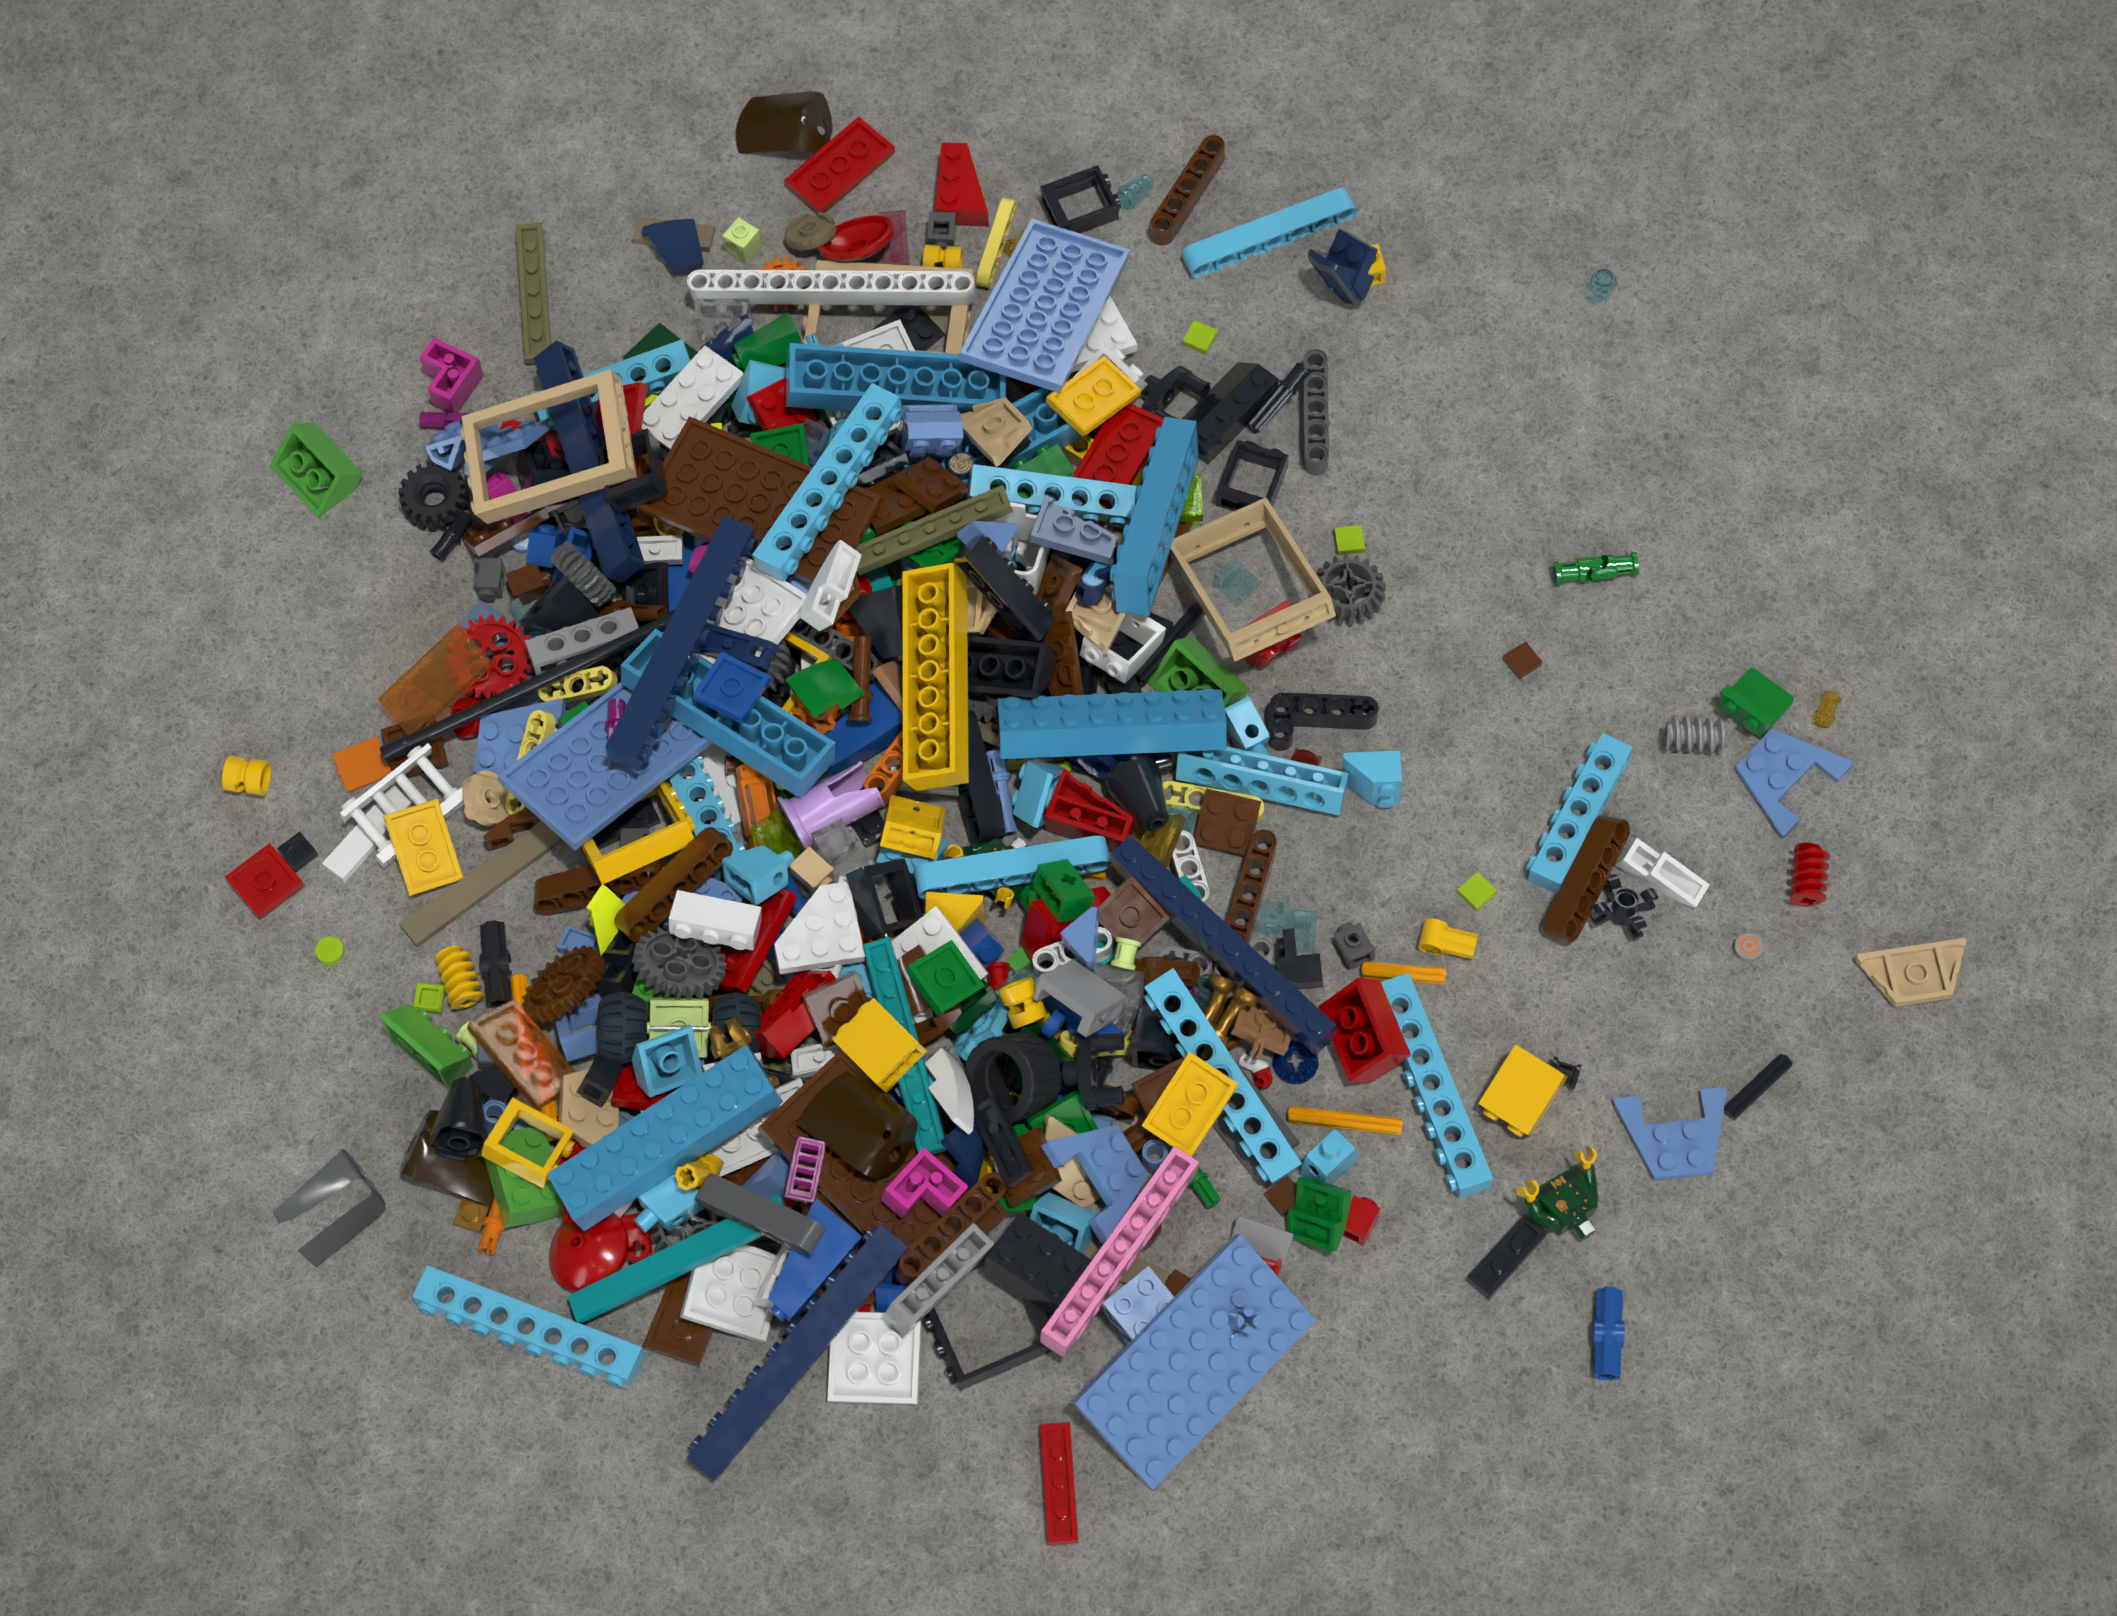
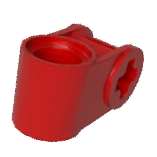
M640 1213L620 1217L629 1237V1248L626 1257L629 1266L653 1255L650 1239L652 1232L649 1229L645 1233L634 1222V1219ZM642 1250L641 1256L635 1257L637 1256V1251Z

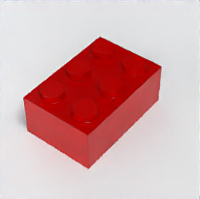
M1357 978L1318 1006L1336 1024V1037L1332 1042L1350 1083H1372L1411 1056L1380 979Z

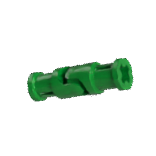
M1631 552L1630 555L1615 557L1613 554L1577 558L1574 562L1565 563L1555 561L1553 562L1555 584L1561 585L1562 582L1577 580L1579 583L1615 579L1618 575L1626 574L1639 575L1637 553Z

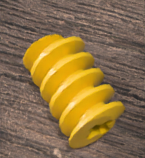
M457 945L447 947L435 956L442 983L445 985V993L448 994V1003L451 1004L450 1007L456 1010L473 1006L484 998V993L478 991L481 988L480 982L475 981L478 978V974L472 971L475 968L474 962L469 961L472 958L471 953L463 951V947Z

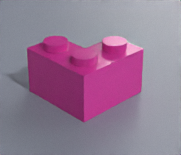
M433 337L419 357L425 374L435 378L428 387V392L434 406L443 410H449L450 413H458L484 375L478 358Z
M923 1148L885 1189L880 1200L902 1219L921 1198L943 1216L963 1197L969 1186Z

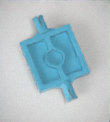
M1000 997L995 1000L996 1003L992 1009L986 1013H981L974 1019V1024L967 1031L960 1032L951 1049L957 1058L962 1057L967 1061L973 1048H976L978 1043L987 1040V1038L1003 1035L1002 1029L1009 1021L1007 1016L1009 1007L1003 1006Z

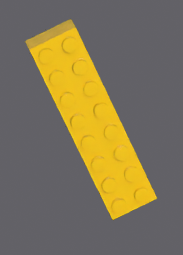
M954 562L903 571V781L916 791L969 783L967 576Z

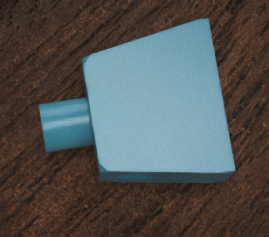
M1249 696L1225 708L1226 734L1234 747L1271 756L1266 749L1270 735Z
M758 846L723 858L724 880L727 885L754 905H757L788 885L787 869L795 859L788 850L777 855L766 846Z
M1335 1129L1305 1156L1299 1175L1333 1184L1359 1160V1155L1355 1147ZM1315 1168H1316V1170L1318 1171L1319 1175H1317V1174L1313 1171Z
M675 1173L638 1196L640 1205L645 1210L634 1219V1222L645 1233L657 1222L665 1230H673L705 1208L694 1200L698 1189L693 1188L686 1191L678 1186L677 1178L674 1176Z

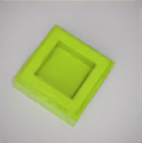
M1194 320L1182 340V345L1207 355L1218 335V330Z
M1362 525L1334 528L1338 556L1365 553Z
M1476 872L1457 889V894L1477 912L1497 895L1498 890L1479 872Z
M417 983L413 1007L416 1010L422 1008L427 1013L442 1014L446 994L444 990L445 985Z

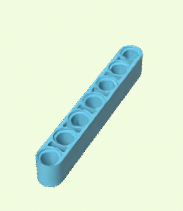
M1338 188L1195 242L1184 248L1181 255L1192 277L1199 278L1200 274L1205 273L1207 275L1222 269L1226 264H1236L1246 260L1247 256H1256L1272 250L1271 247L1276 245L1280 247L1296 241L1295 238L1301 236L1304 238L1319 232V229L1323 227L1327 229L1343 223L1344 219L1349 218L1351 220L1357 215L1358 211L1345 188Z
M1090 836L926 862L914 867L913 871L918 896L921 899H926V892L964 894L1033 883L1038 864L1068 859L1079 874L1083 875L1104 871L1111 866L1105 837Z

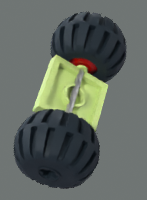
M628 992L612 993L602 998L598 1004L596 1029L598 1053L610 1062L618 1064L632 1063L636 1044L647 1041V1034H649V1039L691 1025L699 1057H707L709 1029L719 1025L729 1044L733 1041V1038L729 1034L726 1021L733 1017L740 1022L743 1028L749 1030L752 1037V1042L749 1043L754 1054L759 1053L760 1045L755 1039L754 1033L756 1032L755 1030H761L760 1007L758 1002L747 994L738 992L724 994L713 1001L710 1022H708V998H692V1000L687 998H680V1000L676 998H650L649 1022H647L646 1003L641 997Z

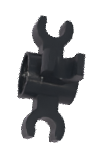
M1616 874L1610 875L1607 880L1608 885L1604 886L1603 892L1607 897H1610L1612 902L1594 904L1593 909L1596 913L1590 914V918L1595 925H1600L1611 919L1618 925H1626L1632 939L1643 937L1644 934L1641 929L1646 928L1647 925L1644 918L1639 916L1637 911L1654 909L1656 905L1652 900L1658 899L1659 896L1654 888L1646 889L1640 894L1633 889L1622 888L1619 877Z

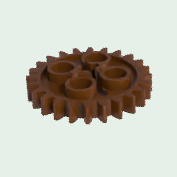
M585 945L580 949L575 946L571 953L565 950L562 957L556 955L554 962H547L546 968L538 971L539 976L530 980L533 984L525 989L528 993L522 996L524 999L522 1003L523 1010L535 1022L540 1021L541 1023H544L547 1019L549 1022H552L556 1016L561 1019L566 1011L570 1014L573 1006H581V1000L589 998L588 992L597 988L595 983L602 980L600 974L605 972L603 968L605 962L601 955L591 946L587 948Z

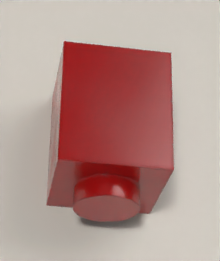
M1355 1195L1353 1196L1343 1237L1361 1246L1365 1245L1380 1216V1208L1377 1207L1375 1201L1367 1197L1359 1198Z

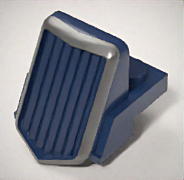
M1338 229L1328 254L1310 249L1308 260L1328 287L1345 304H1357L1359 299L1365 300L1375 276L1368 272L1378 249L1351 233Z

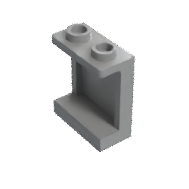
M1074 959L1063 965H1058L1048 973L1041 974L1035 982L1036 990L1033 995V999L1037 1002L1051 995L1079 1014L1082 1019L1077 1031L1085 1037L1118 1020L1127 999L1126 995Z

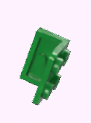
M1750 668L1733 687L1727 684L1722 689L1717 707L1762 739L1793 704L1794 698L1758 670Z

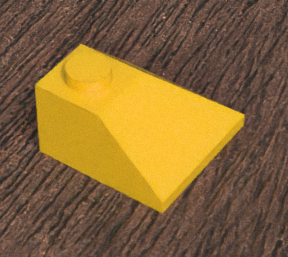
M926 892L925 914L935 906L939 907L959 934L977 918L983 924L986 922L983 895Z

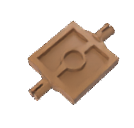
M1258 1002L1254 1006H1246L1239 1012L1231 1030L1232 1035L1253 1043L1250 1056L1253 1058L1256 1054L1255 1059L1262 1057L1264 1048L1284 1056L1288 1050L1292 1035Z

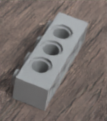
M630 607L598 618L589 619L570 627H564L548 634L536 636L525 640L531 664L537 676L639 627Z
M973 1223L890 1304L885 1313L907 1334L989 1253L995 1243Z

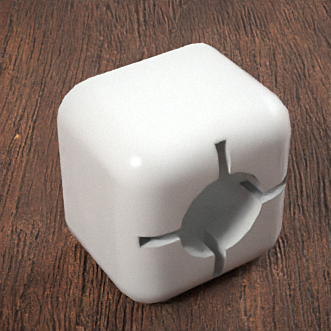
M1011 502L1012 513L990 522L1016 523L1017 530L1000 556L1011 560L1014 547L1017 546L1016 561L1024 565L1026 571L1015 570L1014 572L1020 579H1026L1033 586L1034 591L1032 593L1036 596L1050 554V548L1029 542L1037 515L1027 514L1026 505Z

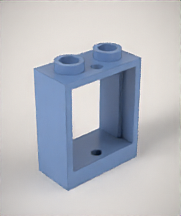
M599 993L589 998H583L581 1006H573L572 1012L570 1014L567 1011L564 1012L561 1019L557 1016L555 1017L559 1040L567 1062L598 1053L597 1026L574 1033L572 1030L597 1023L598 1004L602 999Z

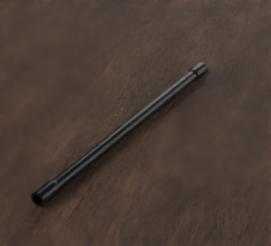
M675 610L419 731L380 747L381 754L386 762L391 761L419 745L644 641L654 629L664 632Z

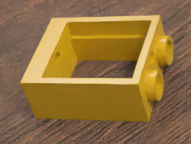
M891 795L884 820L880 846L935 859L942 835L946 808ZM918 806L920 809L916 811L913 807Z
M512 1098L484 1142L481 1156L543 1189L548 1180H550L547 1173L560 1166L558 1164L562 1157L568 1158L575 1146V1143L572 1142L574 1130ZM517 1119L559 1140L543 1168L501 1146Z

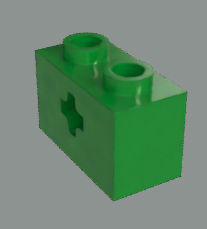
M1068 859L1038 864L1032 887L1059 923L1076 920L1092 907L1095 895Z

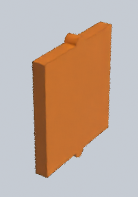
M378 736L332 754L338 768L337 775L342 778L347 793L380 781L392 772L389 763L385 761L381 754V744Z

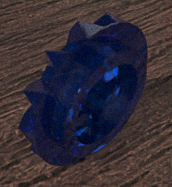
M1293 1039L1290 1041L1284 1056L1274 1052L1272 1064L1276 1075L1281 1080L1290 1084H1302L1309 1081L1316 1074L1319 1058L1300 1041ZM1294 1051H1296L1299 1059L1304 1060L1299 1063L1298 1071H1295L1292 1062L1287 1061L1292 1060Z

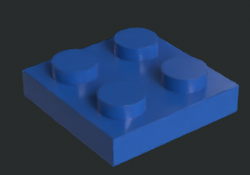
M721 652L693 693V700L743 724L771 682V676Z

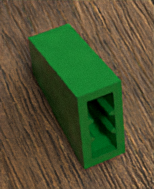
M786 313L734 344L736 354H733L732 357L736 367L743 369L744 372L749 360L777 366L786 362L790 343H803L790 314Z

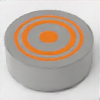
M1754 933L1741 934L1736 939L1734 945L1736 957L1747 963L1757 961L1764 949L1762 939Z

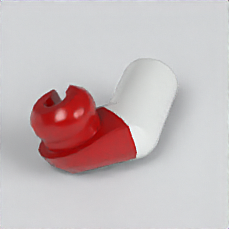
M1243 1053L1238 1065L1252 1071L1256 1087L1260 1089L1270 1087L1273 1077L1268 1063Z

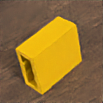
M874 998L870 1002L863 1004L859 1008L857 1015L849 1023L842 1025L837 1031V1035L832 1039L885 1093L927 1052Z
M1515 1044L1478 1104L1484 1107L1482 1113L1497 1122L1500 1117L1508 1122L1507 1129L1522 1137L1525 1133L1531 1136L1568 1076Z

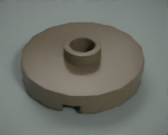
M816 212L814 216H810L809 213L803 214L793 219L787 225L784 237L790 248L810 250L827 243L833 238L836 233V225L833 217L828 213Z

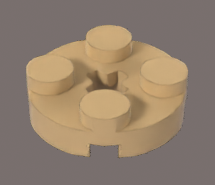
M483 770L464 779L462 795L465 805L464 813L468 819L475 820L486 827H493L510 816L505 806L508 790L503 788L498 782V775L496 773Z

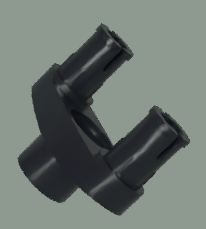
M1183 366L1174 368L1162 379L1149 375L1144 380L1148 385L1141 391V396L1146 398L1142 409L1162 418H1177L1166 413L1164 410L1181 390L1186 389L1199 395L1201 398H1205L1210 391V383L1195 376L1191 370Z
M1095 1032L1087 1037L1082 1035L1077 1059L1063 1061L1062 1072L1065 1086H1079L1080 1096L1086 1110L1099 1109V1106L1125 1103V1094L1122 1086L1097 1088V1055H1099V1052L1124 1050L1125 1041L1122 1032L1097 1035Z

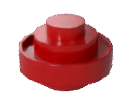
M470 697L457 699L453 704L450 716L479 703L476 698ZM481 717L454 729L453 732L458 737H475L479 733Z

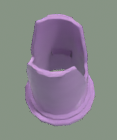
M862 761L810 788L801 799L797 796L791 799H783L781 796L777 798L791 829L804 851L811 847L812 843L881 807H885L877 787L860 790L864 786V781L867 777Z

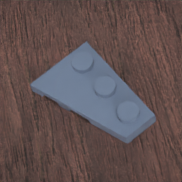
M1045 495L1030 534L1029 542L1109 565L1118 537L1092 521L1085 522L1074 515L1075 511L1068 507L1063 509L1053 503V498Z

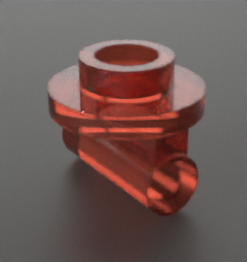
M1296 748L1291 760L1320 766L1323 757L1309 750Z

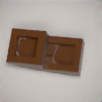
M527 808L512 814L496 824L483 836L488 851L508 846L515 840L513 834L534 827L539 823L538 817Z
M961 1003L939 1017L932 1009L933 1017L915 1024L921 1045L942 1034L958 1019L962 1013Z

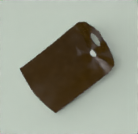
M806 91L752 97L742 110L736 125L735 137L738 153L773 151L816 152L831 139L833 131L832 116L824 94L820 92ZM804 107L808 108L807 116L802 114ZM819 118L823 119L826 126V131L823 135L817 129V120Z
M845 1071L826 1084L808 1103L796 1125L817 1140L826 1142L828 1148L870 1178H884L897 1171L904 1164L910 1153L918 1130V1121L907 1109L848 1071ZM890 1130V1137L884 1140L882 1138L883 1133ZM900 1146V1156L896 1161L890 1162V1152L894 1147Z
M429 1110L422 1119L405 1152L400 1173L489 1206L495 1195L484 1157L479 1156L476 1158V1153L468 1155V1160H454L436 1153V1147L433 1144L430 1146L429 1140L430 1132L440 1111ZM426 1129V1136L420 1138L422 1130Z

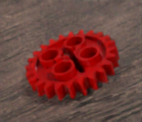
M493 614L490 615L489 621L486 622L482 615H480L478 624H475L471 619L468 620L470 628L466 629L460 626L459 629L462 635H452L456 644H447L448 650L452 652L445 655L447 662H450L446 668L448 672L452 673L450 676L451 681H458L456 687L459 691L466 688L465 694L467 697L475 693L478 701L482 699L483 695L489 698L519 684L521 681L524 682L529 679L526 673H534L533 666L530 665L531 661L525 640L531 639L530 635H524L525 630L523 626L516 629L515 620L506 624V619L503 615L498 622L495 621ZM501 638L508 640L506 645L502 647L495 646V642ZM471 646H481L478 652L468 653V649ZM493 655L492 662H488V656ZM505 664L514 665L513 669L509 672L501 671L502 666ZM477 671H487L483 678H474V674Z

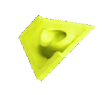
M603 884L586 907L589 910L587 914L590 915L588 919L590 920L589 925L595 930L601 956L619 931L614 924V919L618 911L625 905L623 901Z

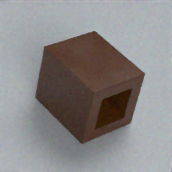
M536 563L505 573L517 608L537 601L546 592V587L550 586L545 571L539 572Z

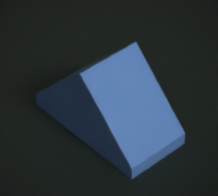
M972 521L958 531L957 535L965 545L975 536L982 535L984 538L987 536L998 547L996 552L1000 555L1004 552L1016 532L1017 525L1016 523Z
M1097 907L1088 909L1060 932L1063 944L1091 972L1095 971L1099 928Z
M777 1150L742 1187L765 1198H770L777 1194L784 1198L791 1162Z

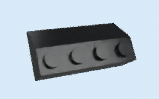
M1237 362L1210 389L1208 395L1202 398L1182 418L1197 422L1199 459L1208 465L1248 425L1247 422L1279 385V379L1258 363Z
M975 536L951 559L1023 641H1040L1055 620L1051 614L1052 608L1043 599L1039 600L1032 593L1034 591L1033 586L1026 579H1020L1014 572L1016 568L1013 563L1006 557L1002 558L996 552L998 547L989 537Z
M967 636L969 692L1038 698L1052 681L1058 652L1046 642Z

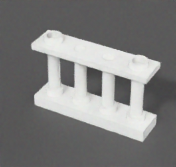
M426 744L424 747L420 745L415 747L408 753L407 757L409 759L357 800L353 797L341 807L343 810L340 812L341 820L345 823L353 817L379 847L376 859L383 869L397 859L391 840L387 841L361 809L372 800H375L386 814L399 811L383 793L395 782H397L415 805L428 802L405 776L415 766L419 765L444 794L443 799L445 801L440 804L445 820L464 805L463 786L459 790L456 787L452 788L427 759L432 754V747L429 744Z

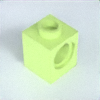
M739 217L722 235L725 251L745 264L762 247L759 229Z

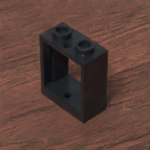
M1098 165L1040 186L1041 201L1053 225L1079 234L1119 220V209H1121L1118 195L1116 193L1112 194L1110 190L1111 182L1106 173L1102 174ZM1096 186L1105 207L1068 220L1059 199Z
M648 428L635 432L630 436L634 458L648 453L651 473L621 485L618 483L612 486H604L607 501L618 513L668 494L660 444ZM607 446L599 447L601 465L609 463Z
M1237 440L1216 492V506L1237 511L1263 499V497L1230 488L1240 461L1244 460L1277 470L1266 497L1273 507L1288 469V454H1284L1278 449L1258 446L1252 441L1244 442Z
M905 858L863 866L846 874L865 940L876 937L880 940L889 936L894 938V933L900 935L923 917ZM888 877L901 921L886 924L873 880Z

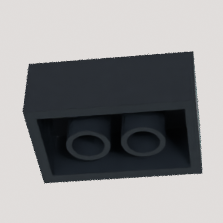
M1019 1212L986 1255L984 1270L1052 1316L1092 1260Z

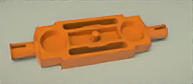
M744 763L735 768L738 779L735 783L745 837L749 839L750 849L766 846L773 850L780 846L778 832L782 831L773 782Z

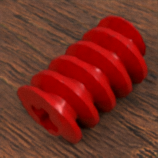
M1810 842L1798 843L1794 847V865L1792 868L1794 875L1791 878L1793 885L1790 889L1792 894L1790 902L1798 906H1811L1822 903L1827 899V896L1822 892L1827 891L1828 887L1823 882L1828 880V874L1824 871L1829 869V864L1825 861L1829 860L1830 854L1822 850L1821 846Z

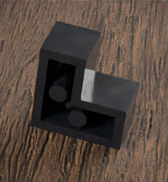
M547 441L533 442L527 448L519 450L516 469L524 489L571 475L564 457H553Z

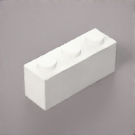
M677 890L669 916V934L683 939L703 940L708 944L728 945L737 950H754L762 922L761 907Z

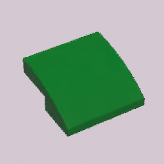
M838 659L811 665L785 679L788 686L814 719L836 704L842 710L864 695L863 690Z
M1307 1176L1298 1178L1296 1206L1288 1209L1287 1232L1292 1233L1295 1240L1331 1252L1337 1251L1347 1223L1352 1191Z

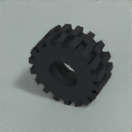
M432 461L427 462V467L422 468V465L419 464L416 466L417 471L415 473L412 470L406 473L408 480L403 478L401 481L402 488H399L398 491L400 504L406 518L409 519L414 527L418 525L419 530L425 531L426 527H428L430 532H436V528L440 527L441 531L447 529L446 525L453 523L460 512L463 510L468 511L470 497L465 481L458 470L456 472L455 469L450 471L438 464L434 466ZM441 491L445 494V499L437 505H427L425 503V497L431 492Z

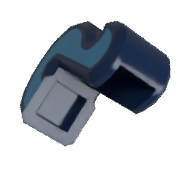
M1069 553L1068 560L1085 570L1078 579L1080 587L1075 593L1077 600L1084 605L1098 604L1103 599L1105 587L1112 582L1110 581V571L1112 565H1115L1116 558L1113 555L1108 565Z

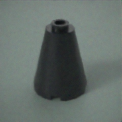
M1147 755L1130 756V761L1124 764L1120 761L1109 771L1106 778L1108 791L1146 831H1158L1169 820L1160 768L1152 757Z
M461 1077L454 1080L449 1088L430 1132L429 1144L430 1146L433 1144L436 1147V1153L449 1159L468 1160V1155L476 1153L477 1158L481 1156L483 1144L488 1138L481 1088L474 1079Z

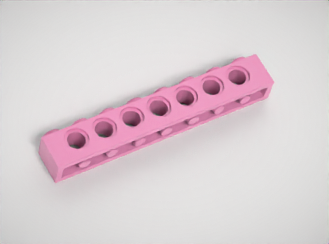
M1173 1147L1042 1329L1040 1343L1065 1359L1100 1310L1102 1303L1108 1299L1195 1177L1199 1164L1197 1160L1177 1147Z

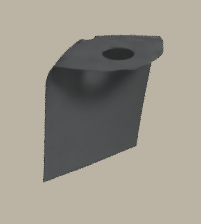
M345 1149L336 1154L298 1191L273 1211L280 1224L293 1220L302 1213L311 1210L353 1180L365 1179L372 1188L370 1196L358 1205H355L298 1250L316 1267L375 1219L386 1205L374 1184Z

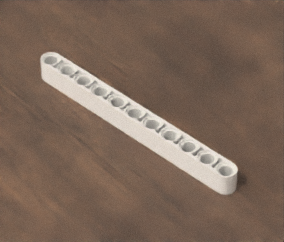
M695 270L687 278V284L693 300L701 304L965 306L972 304L977 297L974 278L965 271ZM935 287H942L938 290H933ZM962 287H968L965 290H959Z

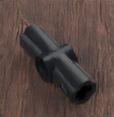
M496 920L486 921L480 925L482 953L479 956L481 974L485 983L487 1007L492 1008L506 1007L512 1004L510 985L512 970L510 971L509 968L511 956L509 950H507L506 926L504 922Z

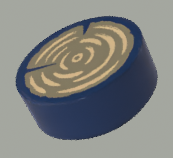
M955 452L948 459V470L959 477L960 480L970 478V471L973 464H975V460L968 452Z

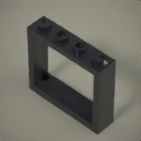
M986 1256L971 1271L983 1267ZM1023 1297L1041 1336L1042 1329L1049 1321L1044 1310ZM935 1307L923 1317L928 1332L934 1330L938 1338L934 1345L939 1357H946L949 1363V1367L945 1368L952 1385L958 1384L960 1391L1052 1352L1051 1349L1039 1342L964 1375Z

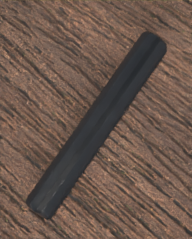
M1198 602L1191 605L1165 635L1161 645L1134 674L1138 683L1143 684L1150 679L1159 668L1160 662L1174 641L1185 638L1205 615Z

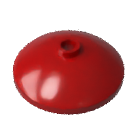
M878 215L863 216L845 221L836 226V233L833 238L818 247L819 253L822 257L831 261L864 262L876 255L889 243L895 231L893 222L887 217Z
M612 1213L586 1231L576 1223L565 1224L563 1222L554 1234L549 1249V1266L556 1281L564 1288L577 1292L620 1271L626 1260L629 1248L628 1232L623 1221L616 1214Z

